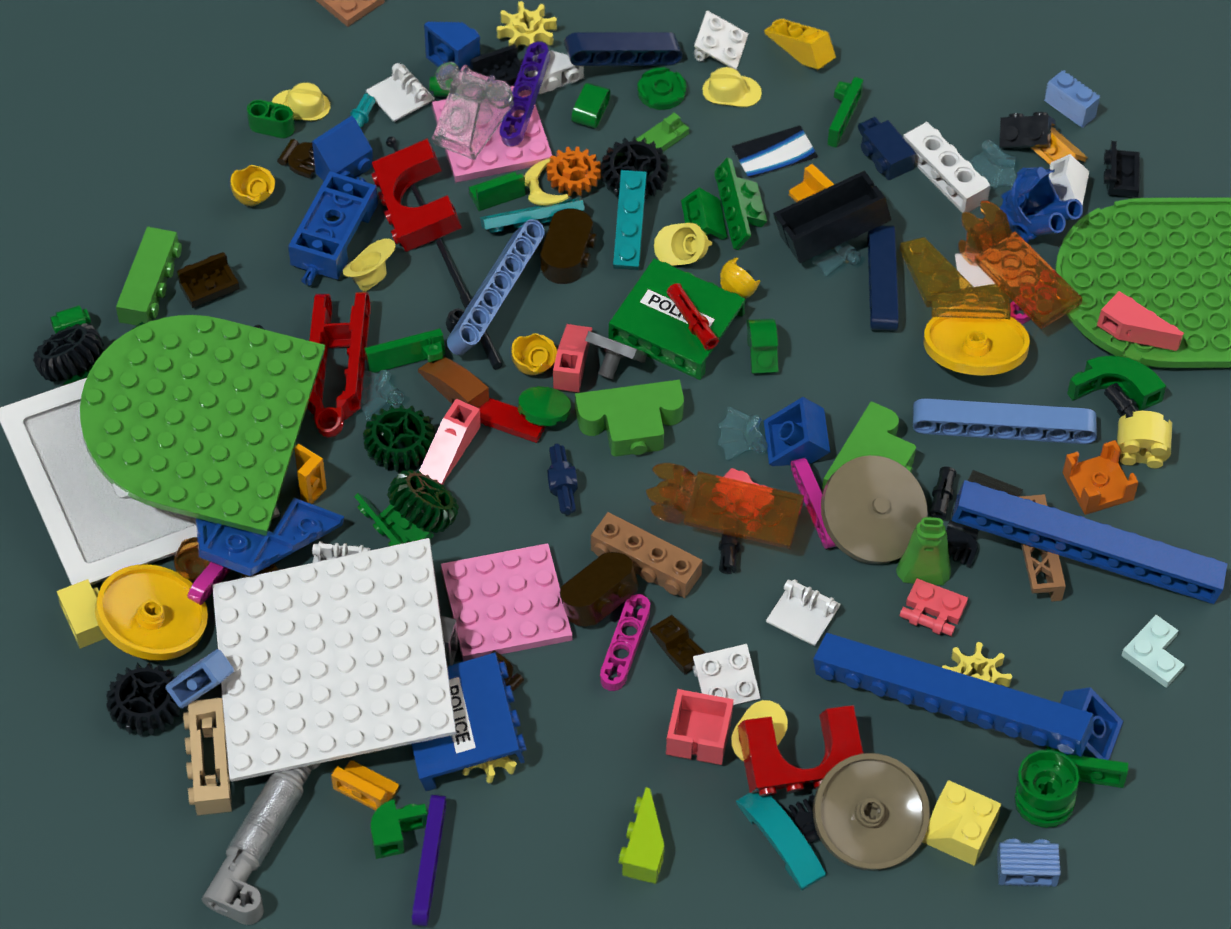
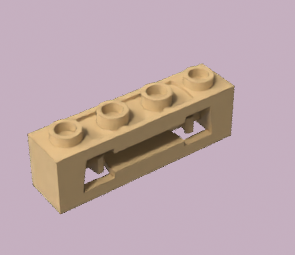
M222 698L193 701L188 704L189 712L183 713L185 730L190 729V737L185 738L186 754H191L192 762L186 763L188 780L193 779V787L188 788L189 804L195 805L197 816L232 812ZM199 729L203 730L204 738L213 737L215 769L218 783L221 786H217L216 775L205 776L203 741Z

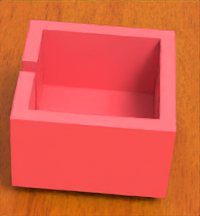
M678 689L667 734L666 755L691 759L693 754L697 755V761L722 765L732 720L734 699Z

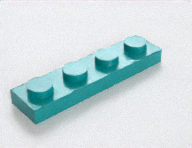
M621 170L613 269L639 270L646 172Z
M575 198L553 205H539L480 217L481 226L485 230L489 229V232H498L504 230L506 225L514 224V228L521 227L530 219H538L540 223L549 222L552 220L553 215L560 210L570 208L581 211L585 210L582 199Z

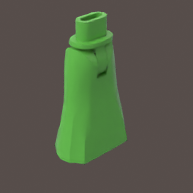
M924 517L916 525L908 546L896 568L897 576L903 583L914 584L918 578L933 585H944L950 580L951 566L948 554V539L942 519Z

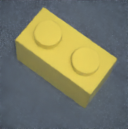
M88 579L57 591L60 606L79 648L106 639L99 628L95 616V603L99 590L97 587L92 589Z

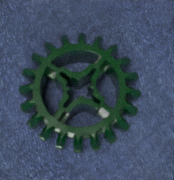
M403 404L395 409L390 405L388 411L381 408L379 415L372 414L371 421H367L365 425L366 430L363 432V440H365L364 449L368 452L369 458L374 459L377 466L384 464L386 470L391 466L394 467L396 472L400 469L399 467H404L407 471L410 465L418 468L420 461H424L435 437V428L431 424L429 416H424L422 409L415 412L413 405L405 409Z
M410 469L408 471L403 470L390 483L391 486L387 493L389 503L394 506L395 511L401 514V518L407 519L409 523L415 524L417 528L421 527L427 532L431 530L433 533L444 532L455 521L459 509L456 498L452 497L451 491L445 489V485L438 483L437 479L430 478L429 474L423 475L420 471L415 472Z

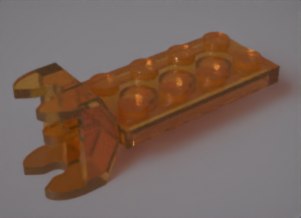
M981 201V213L985 216L983 219L977 218L972 213L965 211L962 213L961 220L964 228L967 230L966 241H959L958 249L961 256L970 265L976 263L1041 329L1082 304V297L1016 231L1011 234L1007 215L997 205L989 201Z
M661 463L653 467L652 470L657 477L665 480L660 482L657 487L646 490L648 498L656 503V505L651 506V511L658 519L677 525L684 521V525L791 549L804 502V495L699 471L696 476L685 466L672 463Z

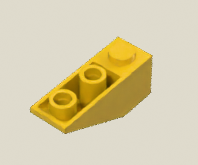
M785 19L774 21L770 27L764 30V33L802 65L820 69L836 58L827 31Z

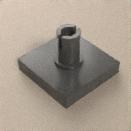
M588 331L585 339L589 343L605 348L606 355L598 374L614 380V375L621 358L626 356L645 363L648 353Z

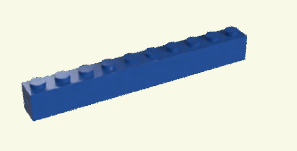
M964 480L957 495L951 520L953 522L1211 604H1215L1223 591L1228 563L1218 561L1215 558L1202 556L1187 549H1180L1161 541L1139 536L1133 532L1117 529L1108 524L1095 522L1083 516H1076L1029 499L1007 494L1004 491L982 486L975 482Z
M830 633L825 634L813 658L816 675L825 680L839 681L851 688H861L871 691L877 696L894 698L903 704L923 707L929 712H939L951 716L958 721L965 720L977 724L984 729H994L1003 732L1013 738L1020 737L1032 741L1038 746H1049L1058 749L1064 754H1075L1082 757L1094 729L1093 713Z

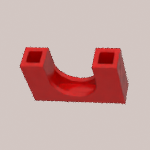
M428 138L372 162L375 170L374 173H371L375 185L381 188L378 195L382 205H387L388 210L384 211L388 223L395 228L391 230L395 243H401L406 252L462 228L456 209L448 195L420 207L401 205L402 197L411 185L442 171Z
M854 705L829 708L819 714L825 743V753L819 766L812 769L794 767L781 756L776 742L772 716L742 721L737 727L749 792H759L760 796H769L776 794L777 789L787 788V792H797L804 790L805 785L814 784L815 789H818L822 779L835 765L851 756L863 754Z

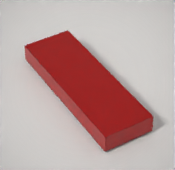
M489 398L486 403L478 407L480 409L481 424L535 443L538 442L546 427L527 421L525 415L522 413L520 415L518 412V407Z

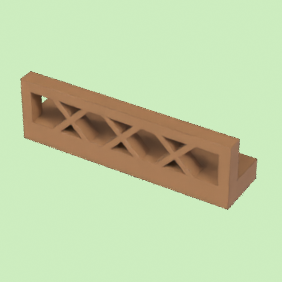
M1045 494L1020 496V498L1029 499L1047 506ZM1021 543L1032 593L1049 592L1051 602L1062 601L1066 585L1059 555L1038 549L1042 558V562H1039L1031 557V552L1035 547H1029V545ZM1040 571L1045 573L1047 583L1037 584L1036 576Z

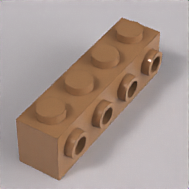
M607 512L591 534V551L598 557L608 552H619L627 555L632 560L636 574L640 575L647 582H654L663 587L672 595L686 598L702 575L701 559Z

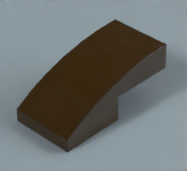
M673 615L649 628L650 633L659 646L683 674L688 673L695 666L693 656L705 654L689 638L688 629Z

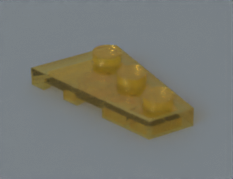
M925 237L900 243L902 256L926 307L975 296L976 289Z
M1007 282L931 294L932 317L1010 319L1011 307Z

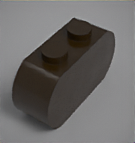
M570 208L560 210L553 215L541 251V272L549 281L557 284L573 283L581 278L583 269L588 268L591 257L589 250L590 248L594 249L597 234L593 233V221L587 213Z
M604 553L562 585L560 597L568 620L578 626L596 625L634 595L638 590L639 584L632 560L623 553Z

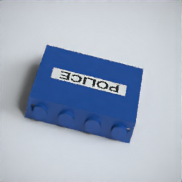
M496 653L447 666L456 734L412 744L419 779L425 791L437 788L434 777L512 754L518 756L520 763L525 762L522 752L527 750L523 734L518 735L516 728L521 726L519 715L516 709L512 710L510 704L515 702L513 691L510 685L506 686L504 680L509 677L505 662H499Z

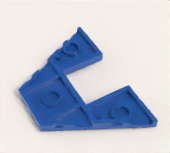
M293 498L274 532L268 531L267 536L196 518L198 555L202 559L252 576L343 525L344 516Z

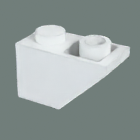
M549 50L550 61L539 95L582 79L584 66H575L571 64L568 55ZM535 70L527 72L528 77H534L538 74Z
M1071 154L1051 162L1050 170H1055V172L1050 173L1049 178L1060 200L1077 199L1083 205L1089 171Z

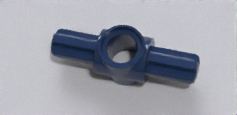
M554 444V446L549 448L552 464L547 469L550 493L558 497L560 512L568 516L576 511L573 495L578 489L575 466L567 462L565 447L560 444Z

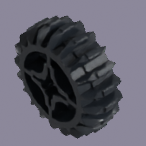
M635 136L632 141H628L624 137L622 144L615 141L613 148L608 147L607 155H604L602 158V180L604 183H607L608 191L614 190V195L617 197L619 196L621 170L646 172L647 175L654 171L646 179V201L648 194L655 197L657 190L662 191L664 183L668 180V158L666 155H663L662 147L656 148L654 141L647 144L645 137L642 141H637ZM627 158L625 162L620 163V166L616 167L619 162Z
M86 323L81 325L75 324L73 327L67 326L66 329L59 330L58 333L44 340L43 344L38 346L37 351L33 354V361L37 371L45 380L61 382L64 379H70L74 375H79L80 372L86 371L89 366L94 365V361L104 351V344L100 334L92 325H87Z
M148 662L146 668H141V665L137 663L135 670L126 667L125 675L117 673V682H110V691H107L106 706L110 712L113 722H117V726L120 729L126 727V731L129 734L137 730L138 735L141 737L144 731H149L153 736L154 729L157 728L164 732L165 723L173 725V717H179L181 712L180 707L166 690V685L176 678L173 677L170 669L164 671L160 664L153 669L152 664Z

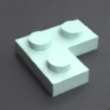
M1157 615L1123 649L1121 655L1166 688L1183 671L1185 665L1164 650L1177 637L1178 630Z

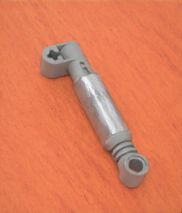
M321 763L276 772L269 777L268 782L259 794L243 824H241V827L226 850V859L202 897V902L207 907L245 925L254 924L262 918L264 910L261 895L255 887L245 882L251 872L256 871L262 864L274 841L289 819L290 814H292L299 802L307 777Z

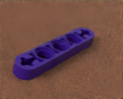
M534 42L528 46L499 130L502 142L507 146H516L524 138L550 61L548 46L543 42ZM531 70L538 72L534 77L525 76ZM524 90L531 91V94L527 97L519 96L520 92ZM516 110L525 111L520 117L512 116Z
M432 794L430 798L412 912V925L427 927L429 922L447 799L443 795Z

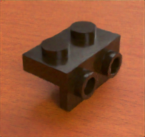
M225 252L209 256L207 259L187 265L177 271L179 286L192 308L240 289L239 282L228 265Z

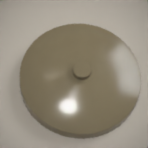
M869 455L848 461L831 475L823 490L821 515L829 537L842 552L860 562L885 564L902 557L916 525L924 517H927V503L920 484L908 469L892 459Z
M875 753L859 754L839 762L825 775L815 794L813 818L819 838L834 857L846 865L857 869L883 870L903 862L920 846L929 825V802L920 780L906 765L886 755Z

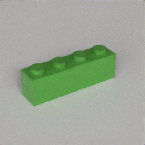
M152 227L146 228L116 305L120 323L137 326L141 322L145 324L157 317L159 300L164 298L166 294L167 279L173 276L175 258H179L181 255L182 244L178 242L177 232Z

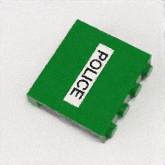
M654 258L610 320L608 338L648 353V357L701 380L705 374L706 360L713 349L706 350L698 337L690 332L689 324L667 295V289L675 283L681 284L699 313L709 321V327L715 336L718 337V340L721 339L736 315L744 316L745 298L737 293L722 289L712 282L695 277L689 272L679 270L667 262H661Z

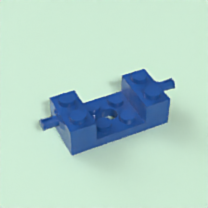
M329 171L288 246L291 266L306 270L304 277L301 279L302 283L308 284V286L312 285L317 274L339 279L348 262L347 247L361 221L369 223L378 206L376 185L367 183L364 178H361V180L360 177L354 179ZM332 216L339 217L337 221L332 222L327 220V218H330Z

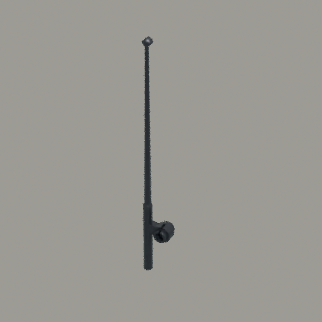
M392 136L388 137L386 145L393 147L394 152H397L396 139ZM415 184L411 185L410 187L419 206H423V200ZM441 238L435 239L466 310L472 300L470 294L467 293ZM457 308L449 312L445 324L450 333L461 318L464 310ZM485 331L480 342L492 368L496 370L502 367V362L487 331Z

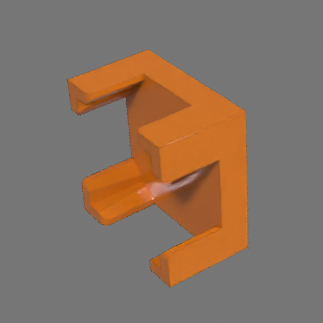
M1116 440L1103 444L1100 456L1078 462L1079 452L1066 455L1062 473L1084 515L1133 501L1139 482L1134 473H1130L1129 480H1127L1118 463L1121 449Z

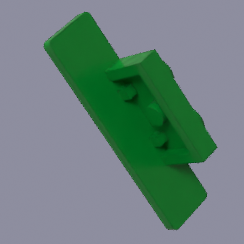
M726 158L717 167L714 174L733 249L739 250L751 237L749 224L763 227L767 222L757 182L736 177L732 159Z
M357 493L354 496L360 503L357 506L360 512L367 518L371 516L375 521L373 527L382 536L387 535L391 540L388 543L389 546L427 538L431 539L434 536L431 531L427 532L421 527L417 528L415 524L409 523L405 518H401V514L394 510L393 505L390 504L380 513L370 500L363 495Z

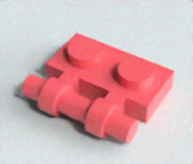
M917 578L906 601V606L912 607L914 610L903 607L900 617L909 620V624L915 626L920 624L933 629V633L938 635L943 633L952 637L955 626L946 622L958 625L967 605L968 597ZM925 612L927 614L933 615L937 617V619L924 615L923 613Z

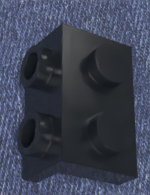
M513 44L471 59V76L481 92L484 93L515 85L522 65L518 58L517 46Z
M1035 112L1033 116L1012 113L1009 114V117H1001L999 147L1002 149L1050 147L1051 126H1055V120L1046 112Z
M1111 141L1110 150H1105L1104 165H1108V169L1104 171L1103 184H1108V195L1138 197L1140 152L1117 150V141Z

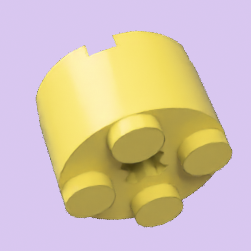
M1135 411L1133 416L1126 418V414L1123 415L1118 421L1117 443L1121 449V464L1134 465L1135 463H1144L1150 468L1162 467L1163 462L1171 455L1172 422L1170 420L1168 422L1163 420L1164 415L1152 411Z

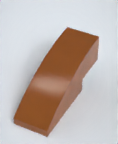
M446 357L427 362L418 369V372L451 404L458 399L478 408L489 400V387L467 369Z

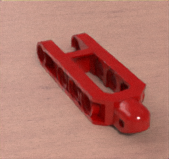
M368 292L355 293V303L351 307L350 323H331L332 300L330 294H316L314 297L309 341L324 344L325 351L310 395L308 410L315 415L317 430L324 437L331 438L341 433L344 420L361 408L366 360L364 348L367 347L370 320V297ZM350 347L347 348L349 358L348 369H345L344 373L346 377L345 391L336 399L337 408H324L322 401L328 348Z

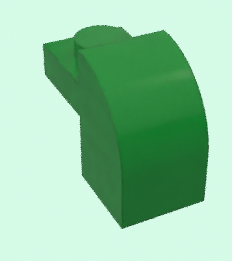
M775 319L747 320L748 346H750L751 373L778 372V336Z
M393 799L382 804L374 812L371 819V835L376 859L404 854L402 833L426 828L428 815L425 804H408L401 809H396L395 800Z

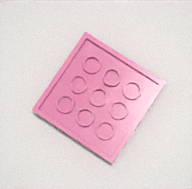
M514 86L432 102V109L455 183L531 168L536 163L549 159L552 156L536 105H534L522 142L516 146H507L502 142L499 130ZM524 90L520 92L519 96L527 97L531 94V91ZM516 110L512 116L520 117L525 111Z
M548 543L441 564L452 617L457 621V638L463 662L491 654L492 651H496L501 655L572 641V632L560 597V586Z

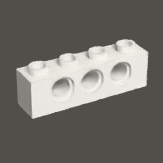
M926 122L903 135L905 141L916 153L914 164L964 215L988 202L990 191L988 180L981 176L973 168L972 164L965 160L957 152L956 148L942 137L937 129H934Z

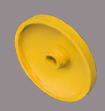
M979 307L955 308L934 316L925 327L923 340L927 354L941 366L959 373L980 376L1001 374L1018 367L1026 359L1030 343L1027 330L1016 319L999 311Z
M148 564L128 566L114 572L102 584L95 603L96 620L105 637L120 650L147 660L174 659L191 651L200 642L208 620L206 602L199 605L188 598V592L193 585L190 580L171 569Z

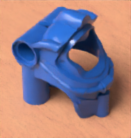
M1043 167L1022 168L1017 172V178L1011 190L1001 195L1003 203L998 208L999 215L1012 230L1015 238L1021 243L1026 244L1037 236L1060 233L1065 228V221L1078 219L1083 213V206L1079 200L1069 199L1061 201L1049 178V174L1055 172V170L1044 169Z

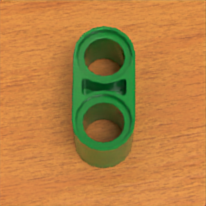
M585 83L574 105L571 121L596 129L608 106L611 90Z
M254 100L247 105L249 128L253 132L277 138H288L294 133V118L290 107L264 100Z

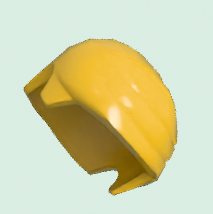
M249 165L243 170L234 171L231 175L232 193L243 205L255 206L261 204L274 191L275 179L270 171L263 167Z
M736 257L726 262L722 267L720 284L722 289L737 293L746 299L756 291L760 280L755 281L750 274L737 266L736 261L739 258Z
M533 333L529 336H519L512 343V361L521 373L538 375L548 370L555 363L557 349L554 342L544 335Z

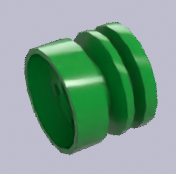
M1038 750L1029 754L1021 762L1014 799L1016 809L1023 819L1036 826L1055 827L1066 822L1072 815L1080 779L1078 768L1072 759L1054 750Z

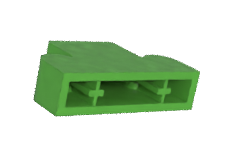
M680 380L575 393V412L580 431L588 436H596L603 432V430H606L611 455L615 457L631 454L641 455L645 452L662 450L664 448L663 424L676 425L683 418L684 396Z
M872 401L869 403L825 475L822 494L827 481L838 468L848 461L861 456L886 457L898 462L912 473L916 446L897 437L899 418L894 411Z

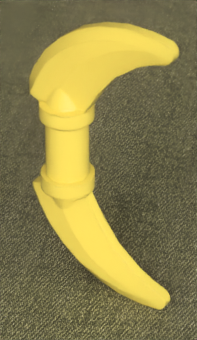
M550 158L536 163L524 175L525 186L530 189L528 200L533 204L547 206L563 202L569 198L567 194H547L539 187V176L547 166V163H550Z

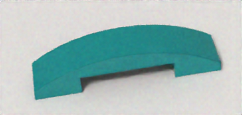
M759 792L748 793L736 800V804L752 825L755 823L785 862L786 871L801 891L826 876L822 865L800 830L770 795L760 796Z

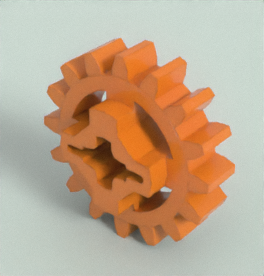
M578 146L575 148V151H571L569 147H566V152L563 153L557 150V157L550 156V163H547V181H551L552 188L558 187V193L566 190L568 191V196H571L573 192H577L581 196L582 190L591 192V186L597 187L598 179H601V163L596 161L597 156L595 154L589 156L588 149L580 152Z

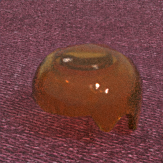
M197 537L182 541L175 553L173 563L177 573L185 579L195 582L210 564V561L199 557Z

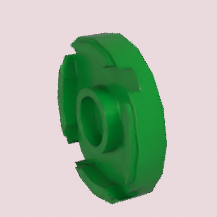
M653 68L646 71L638 81V97L643 104L652 109H672L678 106L685 98V79L677 71L674 73L669 68Z
M537 386L526 389L519 396L518 412L520 415L521 413L525 415V419L530 423L539 426H553L561 420L563 423L570 415L571 402L564 393L557 389Z

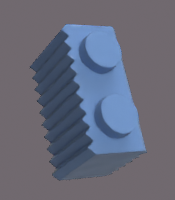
M1061 71L1047 83L1044 101L1083 128L1096 117L1100 95H1096V92H1092V89L1085 87L1077 79H1073V76L1069 75V73Z
M216 649L166 685V690L180 708H184L224 681L234 672V668L222 651Z
M1007 839L1004 842H999L997 850L999 885L1057 886L1060 877L1058 843H1050V841L1045 839H1039L1033 843H1021L1018 839Z

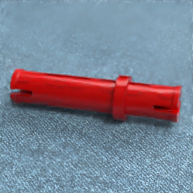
M675 283L667 289V295L689 324L690 332L698 337L706 350L716 347L719 340L709 327L707 318L699 313L681 284Z

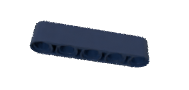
M576 32L568 35L564 40L570 62L575 66L674 65L683 56L675 34L670 32Z
M881 225L868 231L871 330L897 331L898 292L895 226Z

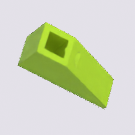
M646 787L643 797H637L634 813L637 814L635 822L630 821L626 838L630 840L628 847H622L618 863L623 864L622 876L656 884L664 860V842L651 790Z

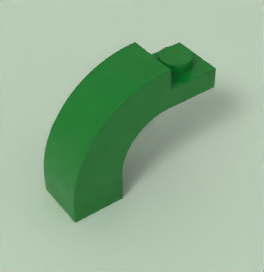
M1102 356L1087 360L1085 371L1078 372L1070 378L1067 394L1072 401H1075L1094 391L1107 389L1110 385L1118 383L1125 394L1137 402L1136 406L1139 410L1143 411L1162 402L1166 385L1153 370L1138 361L1121 356Z

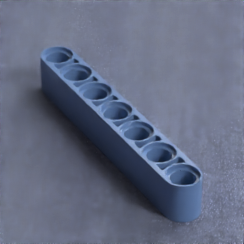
M528 220L513 233L447 339V346L455 355H464L479 342L543 239L545 231L542 224L537 220Z
M919 399L913 404V429L921 434L1089 444L1097 439L1096 413L1086 408L942 399Z

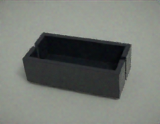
M865 170L773 213L780 237L790 248L799 263L809 260L829 249H833L892 220L885 196L874 185V182Z

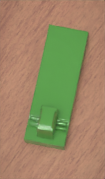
M673 112L669 117L663 119L662 122L639 136L637 141H642L645 137L647 144L654 141L656 148L662 147L664 152L689 134V127L681 122L680 116Z

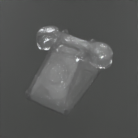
M446 62L437 68L435 77L441 89L450 91L431 139L437 146L475 160L514 105L513 93L505 81L496 80L493 75L490 77L472 71L467 65H464L459 70L456 63Z

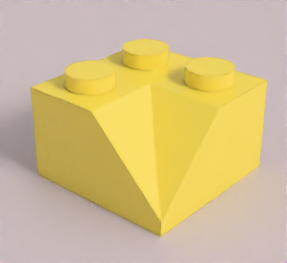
M948 780L935 805L922 843L975 866L998 820L1001 803Z

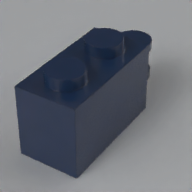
M872 117L858 124V130L862 135L861 150L863 154L867 157L869 156L875 164L877 171L882 173L888 181L914 169L915 151L889 120L880 123L876 117Z

